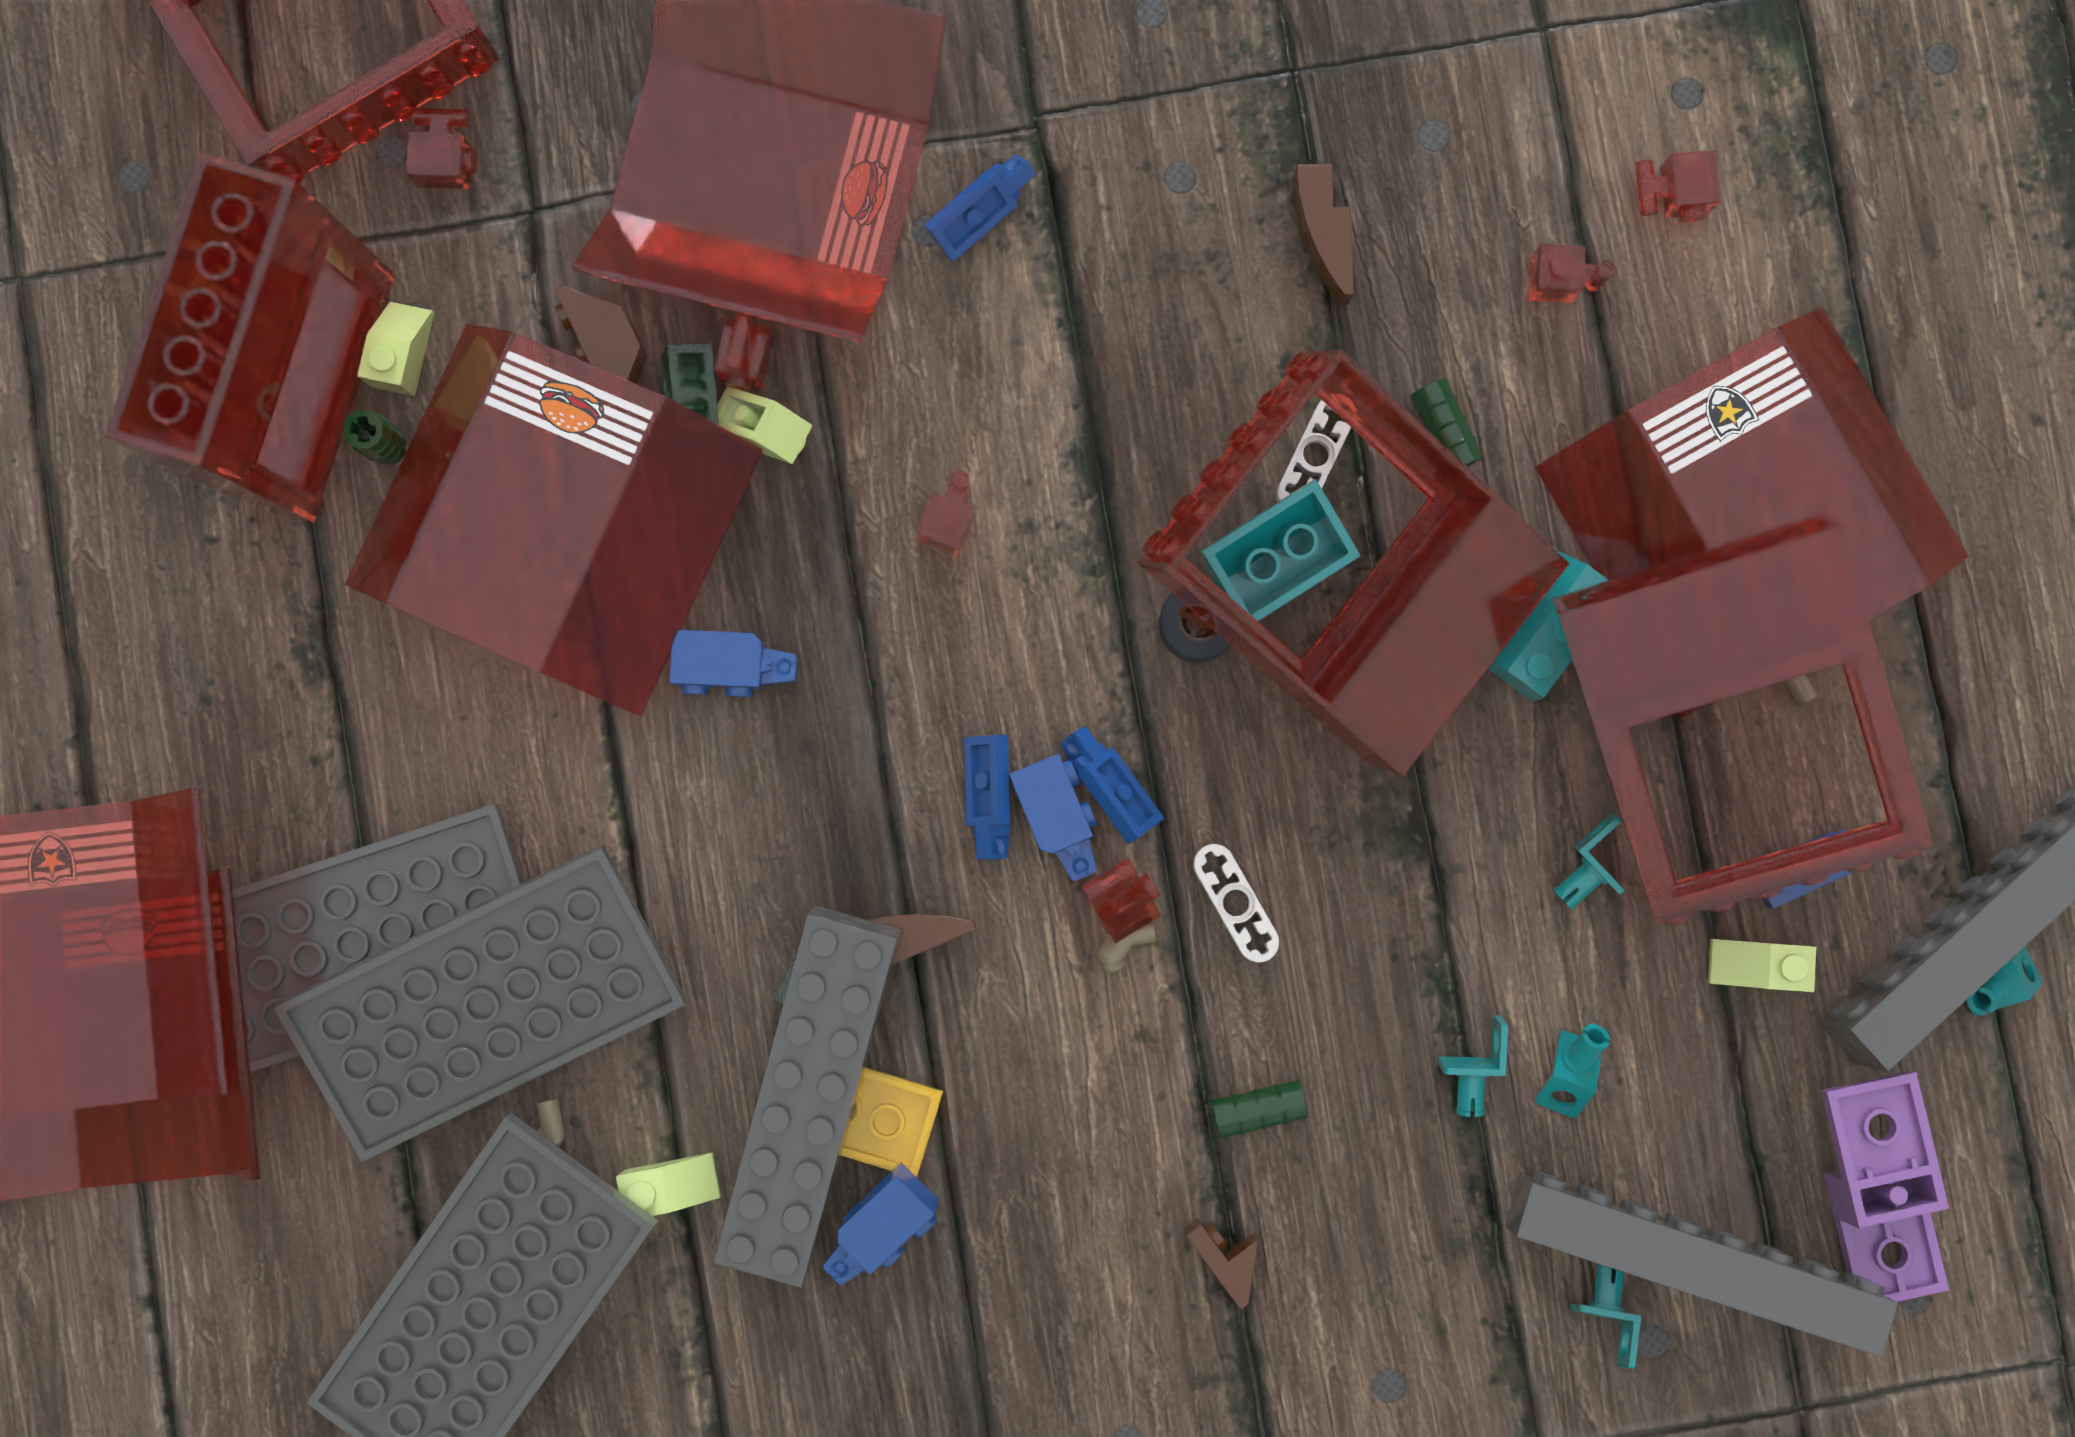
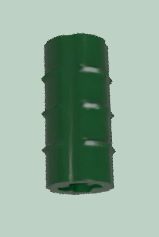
M1446 378L1430 383L1410 395L1418 412L1417 417H1420L1427 431V437L1430 438L1437 452L1436 456L1439 457L1447 475L1465 469L1484 458L1475 440L1476 437L1473 436L1468 426L1467 417L1463 415L1457 402L1458 397L1454 396Z
M356 410L349 414L344 421L343 435L347 443L351 445L352 449L372 462L376 461L379 464L394 465L400 462L406 455V437L399 427L381 414H375L370 410Z
M1299 1080L1211 1100L1212 1112L1220 1139L1238 1134L1243 1135L1246 1132L1259 1129L1265 1130L1268 1127L1280 1124L1287 1125L1289 1122L1308 1118Z

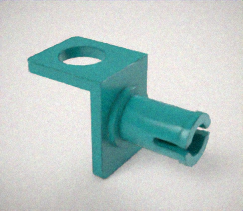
M1613 812L1574 846L1584 856L1581 859L1583 864L1560 885L1553 888L1572 910L1601 883L1605 886L1609 883L1619 895L1625 891L1588 852L1621 823L1620 818Z
M2026 946L1966 1000L1972 1014L1986 1015L1987 1012L1991 1014L1996 1009L2032 999L2043 982ZM2022 963H2023V965L2025 966V969H2026L2027 974H2028V978H2027V976H2026V974H2025V972H2024V970H2023Z
M1493 1015L1491 1058L1438 1057V1065L1444 1074L1458 1076L1455 1112L1458 1115L1470 1117V1111H1474V1117L1484 1116L1485 1078L1489 1076H1506L1508 1024L1500 1015Z
M1588 1024L1583 1028L1580 1036L1565 1030L1560 1032L1552 1074L1536 1095V1104L1571 1118L1578 1117L1596 1093L1602 1052L1610 1044L1608 1043L1610 1036L1603 1027L1596 1024ZM1555 1091H1566L1573 1094L1576 1100L1569 1103L1560 1102L1554 1099L1551 1094Z
M1597 1263L1593 1302H1588V1306L1570 1304L1569 1311L1621 1321L1616 1366L1635 1369L1641 1316L1625 1313V1309L1621 1308L1625 1272Z

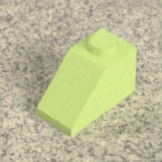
M389 302L367 333L357 377L372 388L415 397L434 312L428 309Z
M729 386L726 387L707 424L767 456L793 464L797 455L804 448L806 437L813 426L774 400Z
M1710 939L1708 983L1814 992L1816 947Z
M713 1152L625 1169L616 1176L618 1191L651 1216L670 1213L721 1197Z

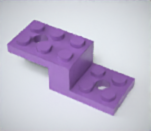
M1906 1071L1821 1090L1840 1169L1823 1174L1846 1271L1868 1278L1873 1283L1884 1286L1885 1291L1883 1295L1896 1302L1949 1291L1931 1216L1932 1212L1949 1209L1917 1072ZM1883 1113L1889 1120V1131L1883 1138L1875 1139L1869 1132V1123L1875 1115ZM1897 1242L1901 1248V1258L1896 1264L1886 1266L1881 1258L1882 1249L1887 1243Z

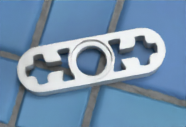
M1331 394L1319 402L1277 488V502L1290 495L1289 492L1285 491L1286 487L1294 488L1298 483L1302 473L1294 472L1295 466L1309 476H1318V483L1321 488L1323 487L1355 420L1354 405L1347 397L1340 394ZM1334 405L1342 408L1340 416L1346 419L1345 423L1338 421L1329 437L1338 438L1337 443H1334L1324 434L1312 432L1313 427L1322 432L1328 421V415L1323 413V409L1331 411ZM1311 443L1321 444L1327 450V462L1318 467L1309 465L1303 456L1304 448ZM1310 477V478L1308 479L1307 483H1309V482L1312 481L1313 479Z
M1210 844L1200 848L1193 859L1194 872L1240 953L1245 958L1254 962H1264L1271 959L1279 947L1278 934L1233 855L1227 848L1218 844ZM1208 852H1211L1214 857L1220 855L1224 857L1225 863L1220 868L1226 879L1233 873L1238 879L1236 883H1229L1223 886L1217 894L1214 893L1211 886L1219 884V880L1213 872L1204 873L1201 867L1207 862L1204 855ZM1231 890H1240L1248 898V908L1242 915L1232 916L1223 907V899ZM1255 912L1260 920L1251 922L1257 933H1267L1270 938L1264 943L1267 950L1262 954L1257 949L1250 951L1247 949L1246 944L1251 941V936L1246 927H1243L1237 933L1233 926L1235 923L1247 921Z

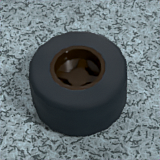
M1200 580L1187 582L1172 591L1161 608L1158 625L1160 637L1172 654L1184 661L1202 663L1212 661L1227 651L1237 637L1240 619L1217 584Z

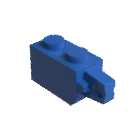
M672 630L670 683L676 687H682L681 694L708 696L709 688L726 689V696L752 698L753 690H764V685L791 683L797 680L798 656L792 653L767 649L763 642L753 633Z
M1058 753L1010 773V779L1039 849L1050 854L1056 853L1072 881L1095 873L1097 868L1089 838L1093 837L1090 828L1097 826V822L1088 801L1079 804L1073 787L1079 785L1080 782L1071 760L1062 763Z
M902 1162L899 1163L844 1215L842 1225L838 1229V1245L823 1264L824 1270L842 1286L864 1270L870 1275L880 1265L885 1269L888 1268L903 1253L904 1248L901 1245L912 1235L919 1239L934 1225L937 1220L934 1215L939 1199Z

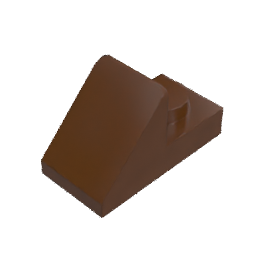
M1197 1218L1184 1228L1186 1236L1242 1310L1249 1303L1258 1240L1254 1234H1251L1224 1254L1222 1250L1228 1244L1213 1223L1205 1228Z

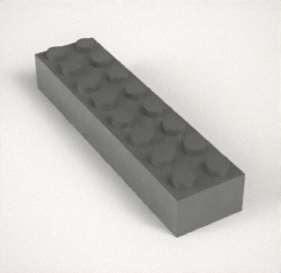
M2075 787L2065 791L2055 800L2054 805L2057 808L2046 818L2042 816L2028 824L2022 831L2024 838L2013 848L2008 846L1994 855L1989 862L1992 867L1981 877L1974 876L1961 885L1957 890L1959 897L1948 907L1944 905L1934 910L1925 919L1924 923L1927 926L1915 937L1910 935L1901 940L1892 950L1894 956L1885 965H1877L1868 970L1859 980L1861 986L1852 995H1843L1828 1007L1826 1012L1829 1016L1820 1025L1855 1064L1889 1071L2075 901Z
M814 906L807 914L714 1259L715 1264L802 1288L812 1262L900 940L901 929L819 906Z
M1534 1170L1533 1177L1520 1173L1505 1226L1516 1237L1883 1357L1898 1302L1883 1295L1885 1291L1884 1286L1844 1271L1842 1279L1838 1278L1840 1272L1827 1268L1825 1264L1799 1256L1797 1264L1792 1263L1794 1257L1762 1243L1755 1242L1753 1249L1747 1248L1748 1242L1738 1239L1736 1235L1710 1227L1709 1234L1702 1233L1703 1227L1693 1224V1221L1670 1213H1666L1664 1220L1656 1218L1657 1212L1650 1210L1645 1205L1622 1198L1620 1206L1612 1204V1197L1588 1186L1578 1184L1576 1191L1567 1189L1568 1183L1561 1181V1178L1542 1171Z

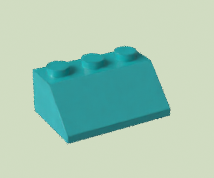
M1313 479L1201 550L1212 582L1219 586L1240 619V625L1247 628L1361 556L1316 479Z
M1541 544L1462 649L1531 702L1537 701L1546 696L1624 591L1588 564Z

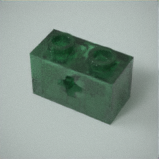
M667 344L658 360L665 446L709 445L719 431L712 344Z

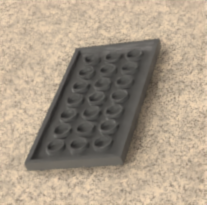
M494 803L203 899L201 903L188 904L169 910L204 907L205 915L165 919L164 924L205 919L206 927L162 932L161 937L205 931L207 934V939L162 945L163 949L201 944L208 945V952L165 957L204 1086H212L300 1057L273 1009L277 1002L522 884L523 879L499 804Z
M602 844L277 1002L273 1009L361 1162H364L685 1006L686 998L605 846Z
M508 1114L306 1403L351 1437H506L659 1221L514 1114Z

